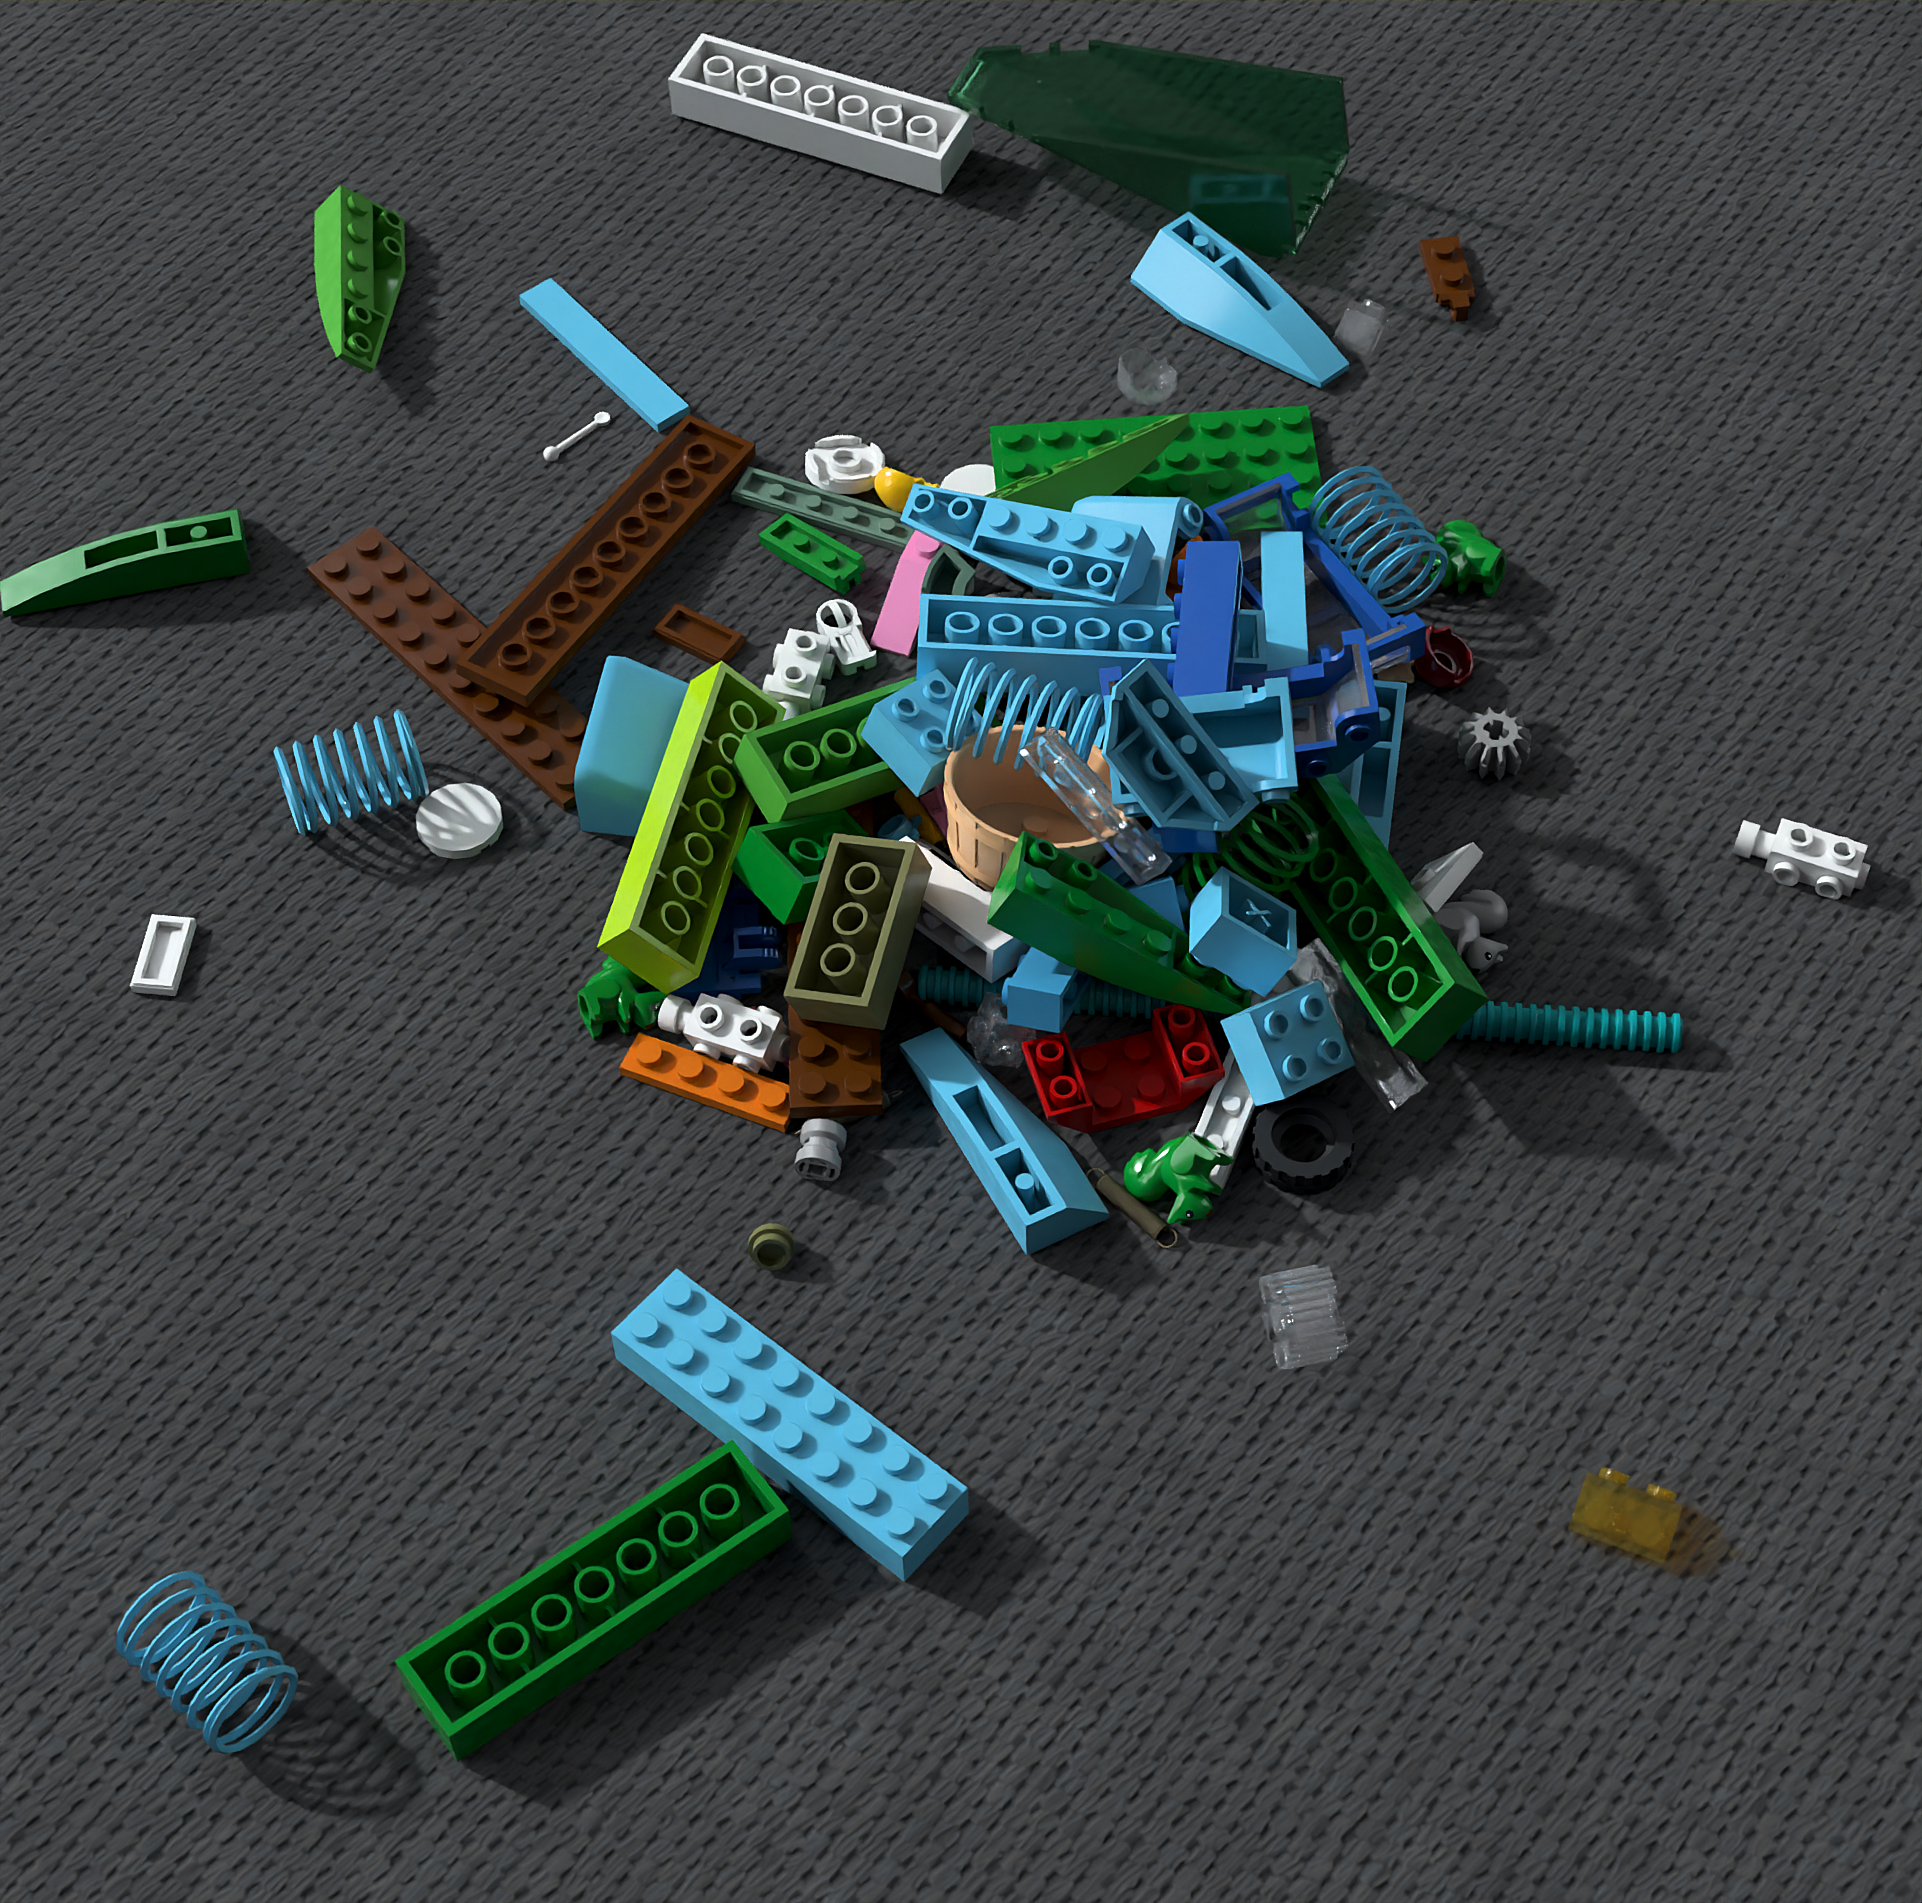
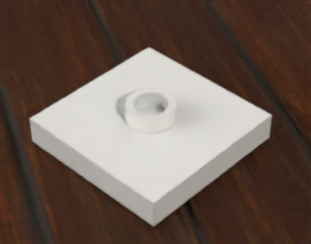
M1474 842L1426 864L1411 880V886L1431 915L1438 912L1482 858L1483 852Z

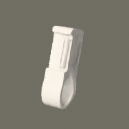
M841 599L829 600L823 603L818 608L816 614L818 632L821 635L830 636V651L833 655H836V663L841 673L851 675L857 672V667L863 666L864 669L875 667L877 664L876 650H871L863 634L862 623L855 606ZM834 614L838 627L826 625L824 619ZM844 615L851 619L849 624L846 623Z

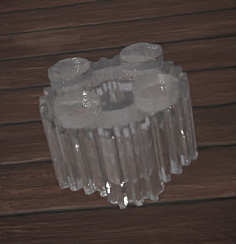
M1311 1265L1258 1278L1263 1302L1265 1305L1270 1304V1311L1262 1314L1268 1341L1276 1339L1279 1341L1274 1343V1353L1279 1370L1336 1360L1338 1354L1342 1353V1350L1348 1349L1344 1321L1339 1318L1336 1300L1333 1295L1337 1293L1335 1281L1329 1267L1318 1269V1266Z

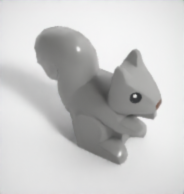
M1472 890L1470 894L1461 896V902L1443 904L1438 912L1432 914V916L1461 959H1464L1468 969L1473 973H1482L1493 964L1503 961V957L1500 954L1505 953L1508 950V946L1480 937V934L1493 933L1501 929L1507 922L1508 910L1503 898L1491 890Z

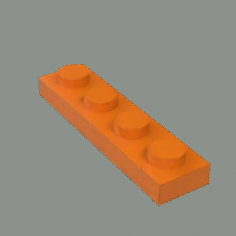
M640 1032L619 1066L620 1075L784 1133L792 1120L790 1119L788 1084Z

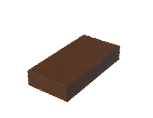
M678 603L653 628L654 637L713 666L720 661L727 664L745 643V635Z

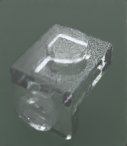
M1350 299L1331 342L1335 347L1368 359L1383 329L1389 330L1392 325L1385 313L1386 309L1370 300H1364L1363 304Z

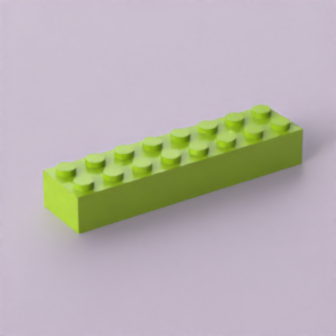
M720 661L690 681L597 946L598 949L666 995L698 978L733 874L731 866L745 838L756 804L732 766V761L743 735L783 721L786 712L785 707L723 661Z

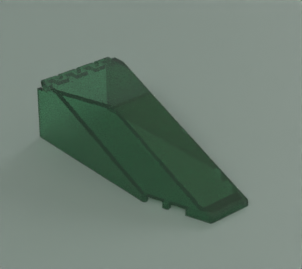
M1089 40L1088 50L1061 51L1060 42H1053L1049 45V52L1022 54L1021 45L978 47L947 93L949 104L1177 217L1190 212L1230 242L1258 255L1282 259L1284 254L1296 255L1308 232H1310L1322 211V207L1326 204L1336 183L1348 164L1345 156H1348L1350 152L1343 77L1107 41Z

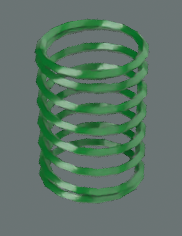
M1259 797L1257 799L1261 804L1277 809L1289 817L1303 831L1308 840V851L1303 853L1296 839L1283 826L1267 816L1250 811L1240 821L1242 826L1235 825L1230 830L1233 840L1223 839L1224 832H1220L1219 849L1221 854L1193 852V856L1186 860L1182 870H1179L1174 875V884L1178 886L1182 881L1187 897L1192 902L1196 896L1192 892L1189 879H1198L1199 885L1203 889L1219 870L1214 860L1228 864L1241 878L1266 893L1267 891H1272L1273 894L1271 896L1279 900L1282 896L1281 891L1289 889L1293 883V877L1299 876L1305 868V863L1312 861L1320 850L1319 835L1311 818L1291 799L1290 801L1283 802L1286 805L1284 806L1281 803H1262V797ZM1246 817L1265 823L1280 833L1292 846L1296 855L1280 850L1273 841L1255 831L1248 823ZM1237 832L1250 836L1264 850L1279 858L1285 871L1275 869L1260 854L1246 846ZM1225 846L1241 851L1256 867L1269 874L1274 885L1261 882L1249 868L1233 859ZM1207 859L1210 868L1200 867V862ZM1289 862L1297 863L1294 869L1291 868ZM1278 876L1285 878L1282 883H1280ZM1181 912L1183 924L1190 929L1189 916L1186 912Z

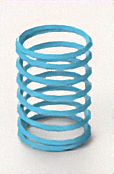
M1357 466L1342 471L1328 480L1311 501L1308 509L1310 511V527L1387 614L1399 613L1424 601L1443 579L1449 561L1446 550L1436 543L1435 537L1425 530L1424 523L1414 517L1413 510L1403 503L1402 497L1392 490L1391 484L1384 480L1381 472L1374 467ZM1359 472L1369 473L1373 476L1351 480L1338 487L1323 500L1313 517L1318 502L1334 484L1347 476ZM1365 483L1376 484V490L1362 493L1340 507L1330 518L1325 529L1319 527L1320 516L1327 506L1340 494L1357 485ZM1381 496L1387 497L1385 504L1377 505ZM1372 498L1356 517L1341 526L1332 528L1337 520L1352 506L1365 499ZM1391 509L1398 510L1396 517L1388 518ZM1384 510L1375 525L1364 531L1354 542L1341 546L1347 534L1361 526L1369 516ZM1402 522L1409 524L1408 530L1398 532ZM1394 524L1390 533L1367 551L1365 555L1352 559L1358 547L1371 539L1380 529ZM1412 536L1420 537L1419 543L1408 545ZM1405 537L1400 547L1376 568L1362 572L1369 560L1383 551L1388 544ZM1330 539H1337L1335 545L1330 542ZM1423 551H1430L1429 560L1423 571L1409 586L1398 594L1386 599L1378 598V591L1392 586L1403 578L1416 564ZM1340 552H1347L1346 558L1342 557ZM1436 554L1439 555L1441 561L1440 571L1433 582L1420 595L1396 607L1383 606L1401 600L1414 591L1430 572L1434 565ZM1412 556L1409 562L1398 573H1396L1390 579L1384 581L1386 576L1399 563ZM1351 565H1358L1357 570L1354 571ZM1362 578H1369L1368 583H1363Z
M977 658L970 659L960 679L949 714L944 738L947 750L953 749L954 753L961 749L971 713L989 675L985 709L972 752L974 758L977 759L982 754L994 714L1010 681L1005 717L993 757L995 765L1002 762L1015 720L1031 687L1025 725L1014 768L1016 772L1022 769L1033 734L1051 695L1047 724L1034 773L1037 778L1043 775L1056 735L1071 703L1066 737L1055 780L1057 784L1064 781L1075 750L1069 775V784L1071 788L1078 786L1087 765L1098 729L1104 703L1101 694L1097 695L1095 693L1091 695L1079 713L1080 694L1076 686L1065 694L1059 705L1060 689L1055 680L1045 686L1038 699L1039 682L1034 674L1024 680L1018 691V675L1014 668L1004 673L998 683V670L993 662L983 667L979 673L980 664Z
M396 709L394 719L407 765L410 785L401 769L382 718L376 716L374 719L390 791L379 770L363 726L358 722L355 723L353 728L363 763L369 795L357 771L342 731L336 728L333 732L349 802L322 737L315 734L313 743L328 806L302 743L295 740L293 751L307 810L282 749L277 746L275 747L273 755L300 834L306 836L308 831L316 833L318 829L315 800L326 822L333 827L337 825L339 814L335 794L343 811L353 821L359 815L356 790L365 808L372 814H376L379 809L377 786L386 803L392 808H396L399 803L398 783L409 800L416 802L419 795L425 799L427 798L429 788L411 728L402 711Z
M186 1571L172 1574L155 1583L135 1601L126 1612L118 1627L115 1648L119 1656L124 1657L128 1665L141 1667L140 1674L143 1681L156 1682V1691L159 1697L172 1698L171 1706L174 1713L188 1714L187 1723L190 1729L203 1730L202 1737L206 1745H210L212 1752L229 1754L243 1750L258 1741L284 1715L295 1696L298 1683V1675L295 1668L284 1665L280 1653L270 1650L265 1638L254 1634L249 1622L238 1618L233 1606L222 1602L218 1591L207 1587L203 1576L199 1573ZM187 1579L194 1582L196 1588L178 1592L154 1607L138 1623L129 1637L126 1647L124 1635L132 1619L145 1603L162 1589L177 1581ZM196 1595L187 1612L168 1624L148 1647L134 1651L135 1645L144 1630L160 1614L175 1603ZM206 1597H209L212 1603L205 1604ZM214 1610L210 1624L198 1629L186 1638L198 1622L200 1615ZM221 1612L225 1613L228 1619L220 1620ZM229 1626L225 1640L215 1644L200 1655L183 1673L175 1689H166L165 1680L184 1670L202 1653L216 1630ZM236 1627L242 1630L243 1635L235 1636ZM198 1642L196 1646L180 1662L175 1664V1662L189 1649V1647ZM245 1642L240 1656L216 1671L200 1687L190 1705L181 1704V1695L200 1685L219 1666L231 1646ZM252 1643L256 1644L259 1650L251 1651ZM171 1653L158 1674L150 1672V1664L159 1661ZM260 1658L255 1673L245 1677L233 1686L216 1703L205 1721H197L196 1712L215 1701L235 1681L247 1662ZM212 1659L196 1677L191 1679L206 1662ZM267 1659L272 1660L275 1666L266 1668ZM283 1674L287 1675L290 1681L288 1691L268 1720L252 1734L237 1743L227 1746L223 1745L234 1741L247 1732L264 1715L280 1689ZM276 1675L268 1694L258 1708L241 1725L228 1734L217 1738L222 1722L233 1715L248 1700L261 1681ZM226 1676V1678H225L212 1692H210V1690H211L222 1678H224V1677Z

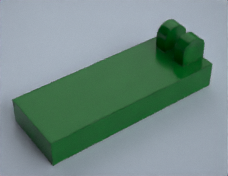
M789 513L784 514L758 534L762 546L825 585L840 591L843 596L850 591L849 582L856 586L862 581L860 572L866 569L863 555Z

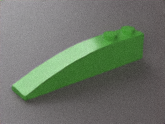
M1188 414L1167 417L1122 437L1124 442L1120 444L1118 441H1113L1089 450L1087 453L1089 458L1087 459L1077 457L1051 466L1054 474L1048 475V472L1033 477L1029 475L984 496L1072 512L1074 503L1089 496H1110L1131 481L1167 448L1191 420Z

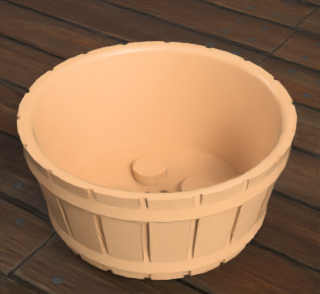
M1024 725L1013 726L1002 762L998 765H995L993 757L1002 726L989 729L982 754L977 759L974 758L972 752L978 733L963 740L961 749L956 753L952 751L946 761L943 787L948 817L947 841L952 857L957 866H960V870L973 882H977L979 886L993 892L1023 831L1039 839L1051 842L1056 848L1077 859L1089 862L1096 869L1106 864L1114 846L1124 834L1130 817H1125L1124 810L1115 809L1113 806L1110 768L1102 756L1103 749H1099L1097 745L1093 744L1082 778L1078 786L1071 788L1069 775L1075 750L1064 781L1057 784L1055 780L1066 737V732L1058 730L1043 775L1038 778L1034 771L1046 727H1036L1023 767L1017 772L1014 768V762L1018 753Z

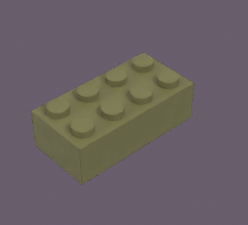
M833 833L783 995L801 1019L879 1030L885 1029L932 871V866L917 843Z

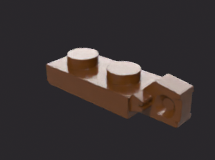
M1458 236L1420 240L1419 250L1435 302H1438L1440 306L1448 305L1452 319L1455 322L1466 321L1470 302H1474L1475 289Z

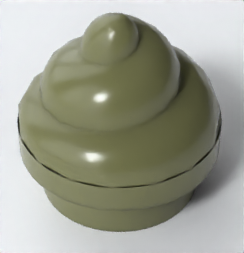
M775 1223L764 1224L755 1229L750 1235L748 1252L752 1260L760 1268L770 1271L783 1268L792 1259L795 1253V1240L788 1228Z

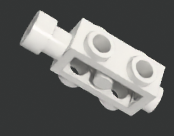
M789 628L784 644H777L773 657V668H775L773 675H766L762 691L786 708L783 721L822 707L826 687L820 684L822 678L831 680L836 663V655L830 654V636Z
M1784 818L1781 819L1776 835L1759 830L1761 825L1743 820L1732 853L1746 858L1754 855L1766 859L1767 863L1764 872L1771 873L1776 882L1787 886H1793L1798 882L1815 886L1818 895L1834 900L1840 898L1841 895L1850 897L1853 888L1863 889L1871 866L1863 863L1868 845Z
M702 993L695 1007L691 1006L689 1000L674 995H669L661 1005L658 1015L660 1029L675 1034H681L683 1031L685 1037L694 1047V1052L719 1060L720 1056L733 1059L734 1066L758 1074L760 1068L773 1072L777 1061L784 1062L789 1056V1029L782 1021V1015L768 1007L758 1006L757 1010L744 1007L739 1000L729 995L719 994L715 998ZM753 1029L756 1030V1033L750 1036L747 1030Z

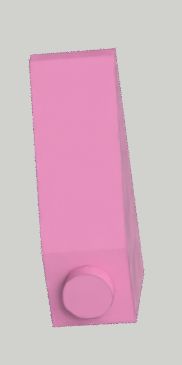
M916 530L914 531L899 559L870 641V647L909 658L918 641L920 594L924 575L933 557L945 544Z

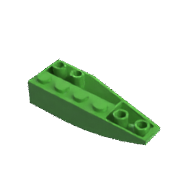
M340 185L315 211V278L317 297L326 334L336 357L370 374L375 369L405 275L404 218L396 212L374 203L362 194L355 193Z

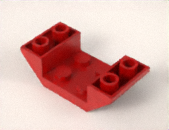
M1181 1004L1154 1009L1151 1031L1072 1050L1066 1032L1021 1043L1022 1051L1048 1122L1086 1134L1183 1110L1225 1077L1224 1067L1201 1010Z

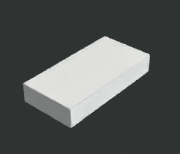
M152 914L130 985L132 992L176 996L197 926L195 918Z

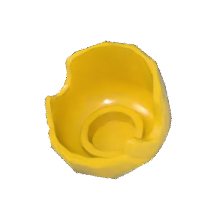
M889 467L881 469L874 480L875 490L883 503L889 509L899 513H903L914 483L940 488V485L937 483L934 485L927 483L921 477L914 478L892 468L889 469Z

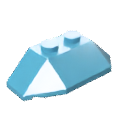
M1148 658L1143 659L1112 687L1102 756L1158 828L1228 832L1260 803Z

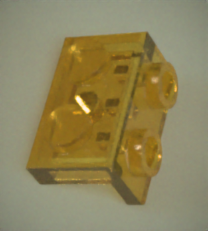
M1601 1466L1599 1474L1587 1472L1568 1529L1664 1564L1685 1506L1675 1502L1677 1492L1651 1483L1648 1484L1646 1491L1627 1485L1629 1475Z

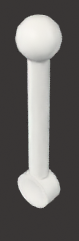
M606 412L597 413L594 417V422L556 447H547L543 453L544 458L547 461L557 460L559 453L599 426L608 425L610 423V415Z

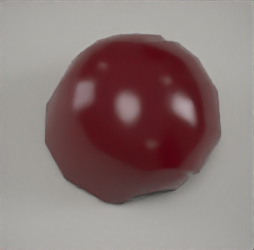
M1434 625L1426 630L1424 655L1414 660V666L1420 678L1430 686L1441 689L1456 688L1465 684L1470 679L1474 668L1473 654L1465 641L1451 632L1450 627L1446 626L1435 630Z

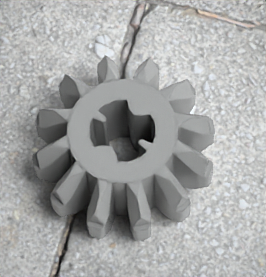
M1488 707L1484 715L1473 712L1469 721L1464 722L1459 730L1458 739L1460 741L1458 742L1457 749L1459 758L1465 759L1467 771L1476 769L1479 766L1481 779L1488 774V771H1494L1499 781L1504 776L1505 770L1516 776L1520 765H1525L1529 759L1530 729L1524 727L1522 717L1509 718L1507 708L1501 714L1494 713L1490 707Z

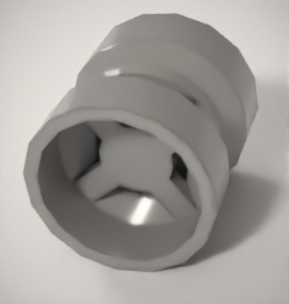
M811 1119L805 1122L800 1135V1143L803 1145V1148L799 1149L796 1154L795 1171L807 1179L836 1180L840 1175L842 1158L839 1156V1153L844 1150L847 1140L845 1128L837 1122L828 1119Z

